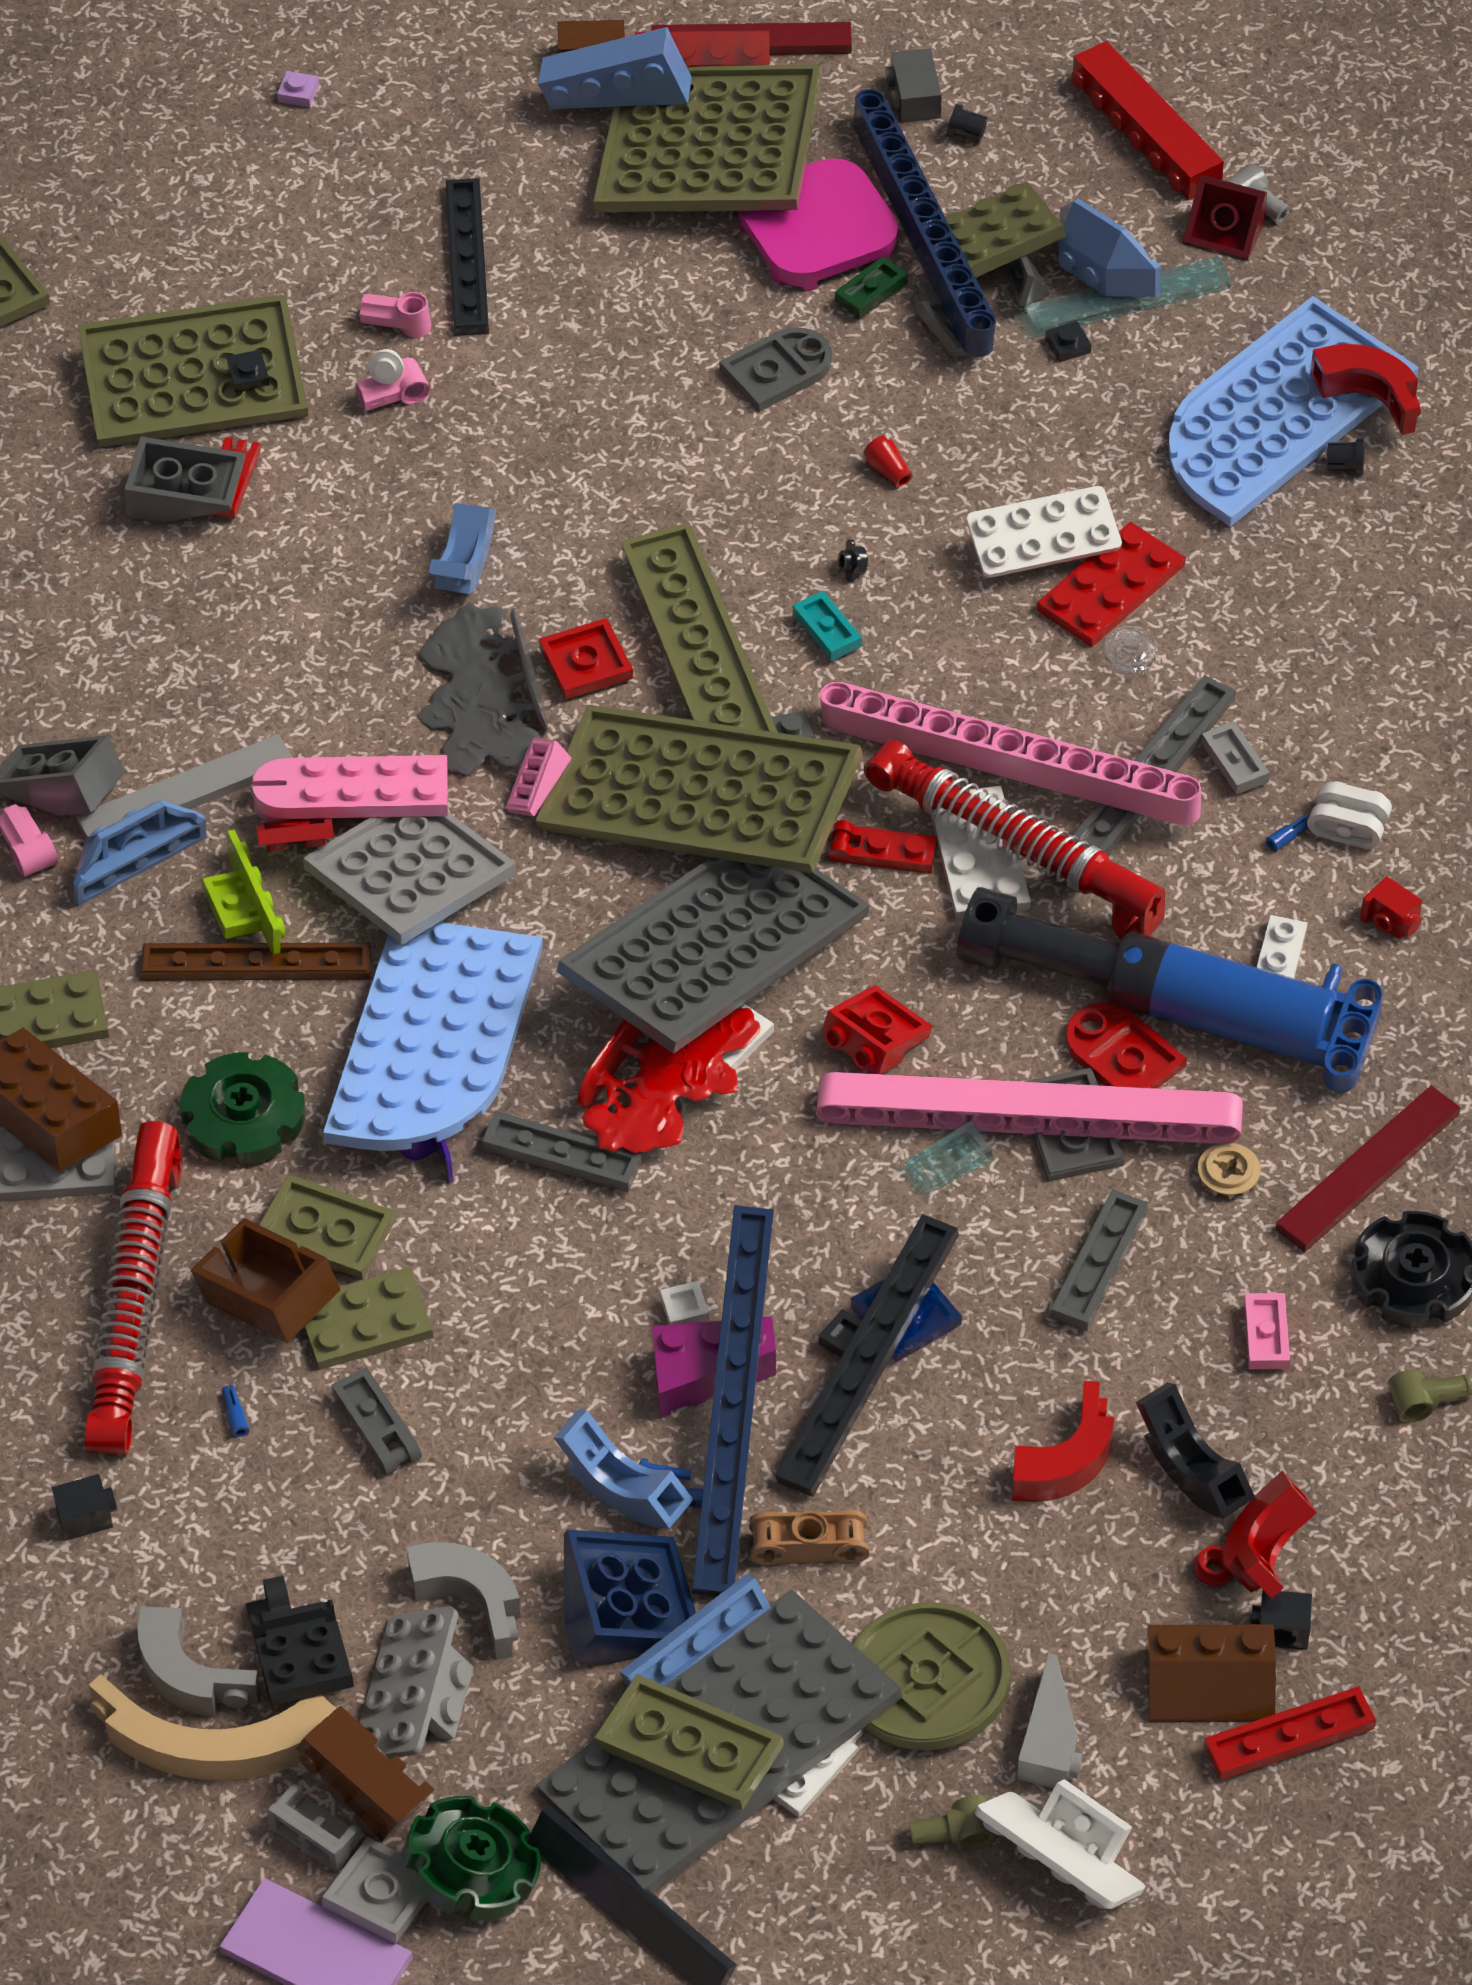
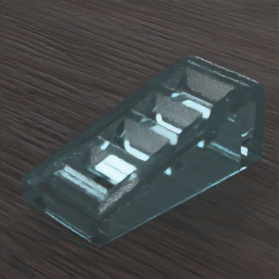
M969 1121L905 1163L922 1189L928 1194L995 1161V1158L984 1138L972 1121ZM970 1144L974 1151L968 1154L963 1146ZM955 1150L962 1158L957 1162L949 1154ZM942 1157L949 1167L942 1170L936 1159ZM929 1164L936 1175L929 1179L921 1166Z

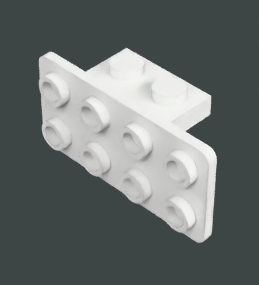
M1101 486L971 512L966 520L982 573L987 578L1114 552L1120 549L1122 543L1106 492Z
M1065 1779L1057 1782L1042 1811L1016 1793L1007 1792L979 1804L974 1812L983 1821V1825L987 1830L1011 1840L1017 1845V1850L1021 1854L1042 1862L1051 1869V1873L1056 1879L1066 1884H1073L1085 1893V1897L1090 1903L1099 1908L1113 1909L1140 1896L1145 1888V1885L1140 1880L1114 1863L1132 1826Z

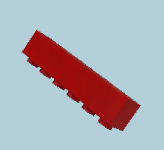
M1108 41L1102 42L1073 57L1071 78L1075 87L1078 90H1083L1091 98L1094 107L1097 110H1102L1110 118L1114 128L1121 130L1130 139L1134 149L1143 152L1149 159L1151 166L1156 171L1160 170L1168 178L1171 187L1175 191H1180L1188 200H1191L1195 197L1200 175L1219 180L1223 179L1224 161Z

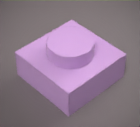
M286 71L277 93L278 103L310 108L319 87V76Z

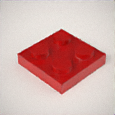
M607 618L539 638V649L565 700L633 679V668Z
M332 818L297 819L257 824L258 846L266 845L267 851L289 849V842L304 841V847L326 845V838H334Z

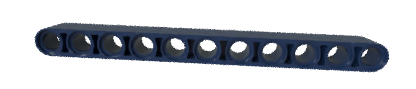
M862 90L855 97L853 127L934 291L942 303L941 306L947 318L950 319L953 325V330L961 342L963 350L975 357L989 355L994 347L996 317L885 96L877 90Z

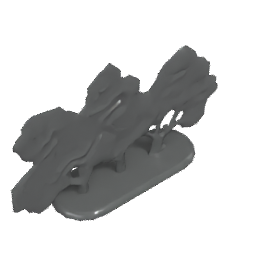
M469 602L457 610L455 617L441 621L440 625L434 630L433 637L427 640L419 651V656L431 668L450 672L453 677L450 683L440 685L432 695V703L426 705L417 715V718L423 724L432 729L444 727L453 729L448 742L442 747L443 755H447L448 771H458L461 774L468 775L480 766L485 756L488 755L505 767L521 764L533 738H541L537 731L525 726L522 720L528 710L535 709L542 728L549 730L529 646L515 609H512L510 612L515 638L512 641L503 638L498 633L499 628L505 621L506 614L504 609L496 606L479 609ZM492 629L494 634L487 635L484 634V631ZM483 639L494 640V646H501L498 649L489 650L481 647L480 641ZM518 650L524 671L511 676L502 675L498 669L500 658L505 652ZM498 653L494 660H489L491 654ZM526 679L532 701L528 703L512 702L513 685L517 681ZM517 713L516 719L510 722L506 721L507 716Z

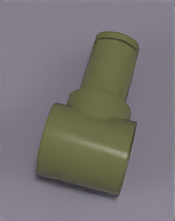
M1412 1369L1393 1375L1387 1382V1387L1399 1419L1404 1423L1424 1420L1432 1414L1439 1404L1468 1400L1471 1398L1470 1395H1472V1385L1467 1374L1434 1380L1432 1377L1423 1378L1418 1370Z
M982 1795L965 1796L956 1800L952 1804V1810H947L946 1815L909 1821L913 1848L951 1841V1844H959V1847L965 1851L986 1849L996 1842V1834L987 1830L983 1825V1821L974 1813L978 1805L988 1801V1798Z

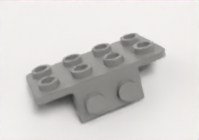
M452 1606L395 1614L387 1622L360 1723L378 1738V1742L375 1745L388 1759L420 1753L423 1749L428 1729L440 1740L455 1739L474 1666L451 1646L459 1616Z

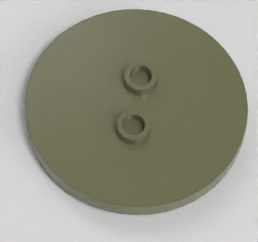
M936 1602L905 1605L893 1609L869 1623L852 1643L901 1687L902 1698L864 1727L872 1735L891 1745L912 1750H937L958 1745L986 1729L999 1715L1008 1698L1011 1685V1668L1008 1651L1002 1638L986 1620L962 1607Z

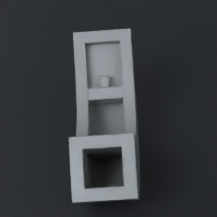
M432 1542L406 1547L415 1601L454 1596L474 1603L482 1610L488 1621L496 1660L512 1657V1641L519 1640L515 1619L521 1618L520 1598L516 1586L506 1570L487 1554L462 1544Z
M140 1606L137 1631L142 1662L148 1679L162 1697L184 1711L205 1717H215L217 1703H224L232 1708H242L247 1704L258 1705L260 1686L257 1670L208 1668L195 1663L182 1650L185 1631L182 1609Z

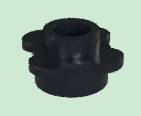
M848 539L845 550L839 552L838 567L841 572L846 573L848 583H853L855 575L865 574L868 566V557L863 546H855L854 540Z

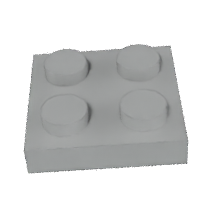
M367 1837L322 1896V1907L396 1944L427 1900L414 1887L413 1881L417 1872L404 1866L403 1854Z

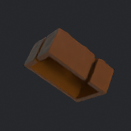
M245 1218L220 1241L235 1273L233 1276L221 1250L215 1246L191 1269L192 1275L206 1303L286 1343L340 1291V1287L326 1257L304 1246L298 1248L295 1242Z

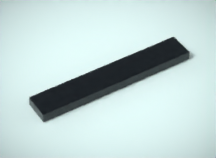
M480 178L446 180L454 336L489 334Z
M550 1806L541 1811L529 1835L527 1844L538 1848L541 1856L692 1985H727L737 1966L735 1962L648 1888L643 1889L628 1871Z

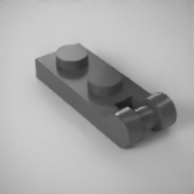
M367 1367L331 1384L333 1395L375 1457L384 1475L396 1471L397 1465L407 1460L412 1463L422 1457L416 1440ZM397 1440L400 1446L389 1451L386 1444Z

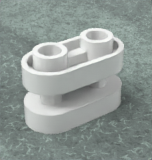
M1339 781L1327 782L1319 790L1316 806L1311 811L1307 825L1316 836L1363 849H1373L1380 843L1384 832L1383 826L1389 819L1392 805L1378 791L1358 788Z

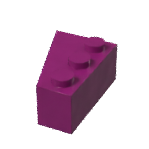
M772 1316L763 1317L756 1383L776 1376V1344ZM721 1321L652 1326L653 1357L660 1419L671 1415L673 1410L692 1403L694 1405L706 1402V1398L713 1396Z

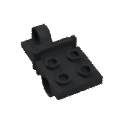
M284 1576L264 1579L263 1586L266 1599L246 1603V1609L271 1705L274 1706L354 1687L352 1672L336 1620L332 1599L327 1602H317L291 1608Z

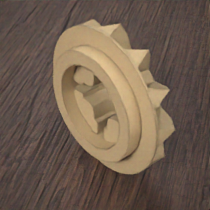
M1235 1143L1216 1144L1208 1148L1201 1155L1197 1174L1201 1178L1202 1187L1210 1188L1214 1196L1219 1193L1226 1194L1231 1200L1234 1195L1241 1193L1246 1196L1252 1187H1257L1261 1167L1256 1155L1248 1148ZM1236 1163L1235 1174H1231L1225 1179L1222 1178L1223 1170L1229 1169V1167Z

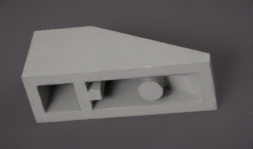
M1048 1653L1018 1759L1017 1780L1054 1789L1059 1781L1065 1779L1069 1782L1070 1777L1078 1779L1083 1754L1076 1752L1078 1735L1058 1657L1056 1654Z

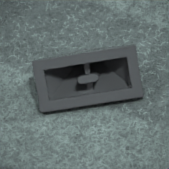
M1028 254L1007 264L1005 272L1018 306H1027L1050 294Z

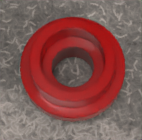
M1206 1547L1195 1557L1194 1573L1202 1583L1210 1586H1220L1232 1579L1233 1574L1223 1563V1547ZM1215 1564L1218 1565L1221 1568V1570H1210L1207 1567L1209 1565Z

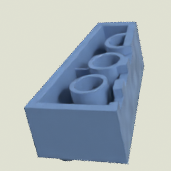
M665 27L543 57L538 85L551 109L688 104L692 77L668 28Z

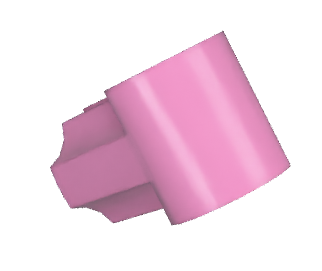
M409 292L400 298L364 294L360 310L361 323L400 328L404 335L411 338L424 337L430 332L431 318L428 300L422 293Z
M402 358L404 365L403 373L394 383L382 384L372 377L355 382V391L363 411L399 400L411 405L426 399L430 393V386L417 361L413 358Z
M16 804L5 808L0 815V831L10 846L13 861L21 876L24 878L58 864V856L50 837L46 832L41 834L27 808L19 807Z

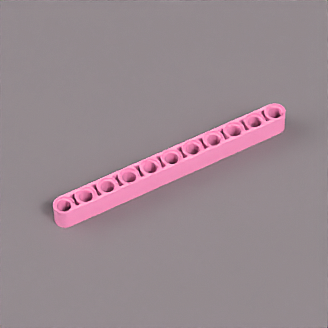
M831 682L825 685L820 692L822 721L827 728L881 744L888 740H897L914 753L1178 825L1193 824L1201 816V786L1197 779L1188 775L844 682Z
M829 1072L823 1074L819 1079L816 1115L820 1120L827 1123L1022 1134L1042 1132L1043 1135H1060L1061 1130L1066 1131L1064 1136L1087 1137L1089 1135L1098 1138L1115 1137L1117 1139L1231 1144L1238 1141L1241 1137L1243 1101L1238 1095L1228 1092Z

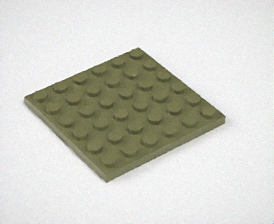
M821 64L687 66L692 77L688 104L620 106L613 108L593 201L595 212L798 210L822 78Z

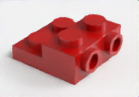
M874 985L828 1010L820 1034L824 1037L826 1044L830 1048L843 1050L850 1055L859 1069L869 1070L875 1074H883L902 1063L906 1050L928 1039L933 1026Z

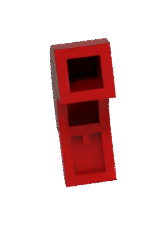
M1338 344L1313 349L1310 375L1322 398L1351 392L1373 396L1388 408L1401 435L1415 432L1417 417L1421 415L1420 403L1416 397L1418 378L1404 362L1388 352L1365 345Z
M1084 1381L1081 1423L1074 1435L1068 1440L1050 1447L1015 1445L1012 1501L1041 1502L1068 1496L1089 1484L1102 1470L1112 1447L1115 1417L1106 1416L1107 1398L1099 1397L1100 1382Z
M1283 1470L1255 1495V1499L1247 1504L1233 1524L1223 1548L1224 1566L1250 1593L1253 1591L1257 1592L1262 1588L1271 1599L1284 1589L1275 1571V1562L1280 1550L1300 1527L1317 1514L1309 1497Z

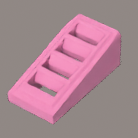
M533 738L507 802L506 810L508 812L535 816L572 759L557 741Z

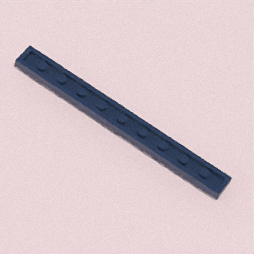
M734 1205L692 1589L693 1594L719 1596L735 1583L774 1209Z

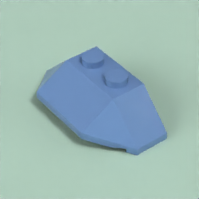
M1079 198L1060 208L1059 221L1062 223L1066 237L1058 240V261L1061 268L1105 296L1156 297L1160 294L1161 266L1154 259L1150 260L1143 246L1126 228Z
M160 800L141 809L129 811L121 820L109 826L97 828L85 839L73 881L74 902L80 906L207 838L206 818L201 813Z

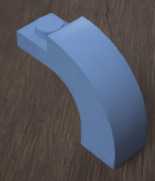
M462 503L454 504L446 549L440 559H431L429 574L436 575L434 588L471 594L475 590L489 552L497 509Z
M577 1410L553 1438L571 1462L566 1468L597 1499L637 1523L655 1528L670 1529L694 1500L671 1470L650 1469L624 1455L611 1442L588 1410Z

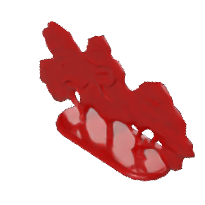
M737 1008L674 1054L655 1040L647 1043L642 1048L634 1047L643 1032L624 1019L590 1066L581 1083L577 1097L578 1108L586 1109L593 1104L605 1086L607 1088V1102L590 1107L582 1116L584 1126L598 1135V1148L613 1152L623 1147L636 1154L650 1151L655 1147L666 1148L680 1144L684 1122L674 1103L678 1097L685 1096L692 1101L709 1098L715 1092L720 1095L738 1092L736 1070L723 1061L722 1055L736 1049H745L760 1033V1024L754 1019L752 1010L749 1008ZM628 1054L639 1058L641 1068L634 1077L625 1080H618L613 1077ZM628 1082L636 1083L637 1086L632 1089H629L625 1086V1084ZM621 1088L628 1094L631 1101L630 1106L627 1108L621 1106L616 1098L621 1093L616 1091V1089ZM610 1103L615 1105L617 1109L615 1113L608 1110Z

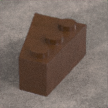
M339 1706L301 1740L296 1747L300 1753L299 1759L308 1771L313 1774L319 1773L329 1784L328 1791L342 1806L347 1804L358 1816L356 1818L358 1825L370 1837L376 1836L383 1842L420 1808L435 1789L426 1781L418 1786L402 1772L406 1768V1763L398 1756L390 1761L375 1745L378 1742V1738L342 1706Z

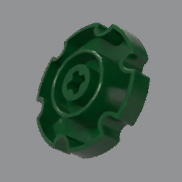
M237 1052L217 1057L204 1065L205 1075L200 1077L191 1076L183 1088L180 1099V1112L182 1123L187 1124L188 1140L198 1151L216 1161H222L227 1156L236 1157L238 1164H253L270 1159L282 1152L281 1141L286 1139L295 1140L298 1137L305 1121V1098L303 1092H298L297 1075L286 1064L268 1055H264L260 1060H251L247 1052Z
M451 1796L431 1803L425 1817L418 1815L414 1819L403 1846L404 1866L417 1872L413 1881L417 1891L440 1910L452 1914L453 1910L460 1909L468 1914L470 1920L477 1921L495 1920L508 1916L515 1911L520 1899L527 1900L539 1877L541 1857L538 1848L527 1844L531 1832L515 1814L494 1802L489 1807H483L477 1804L473 1796Z

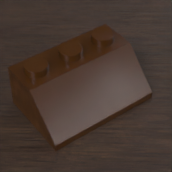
M1273 1624L1148 1625L1145 1653L1149 1722H1253L1275 1714L1276 1655Z

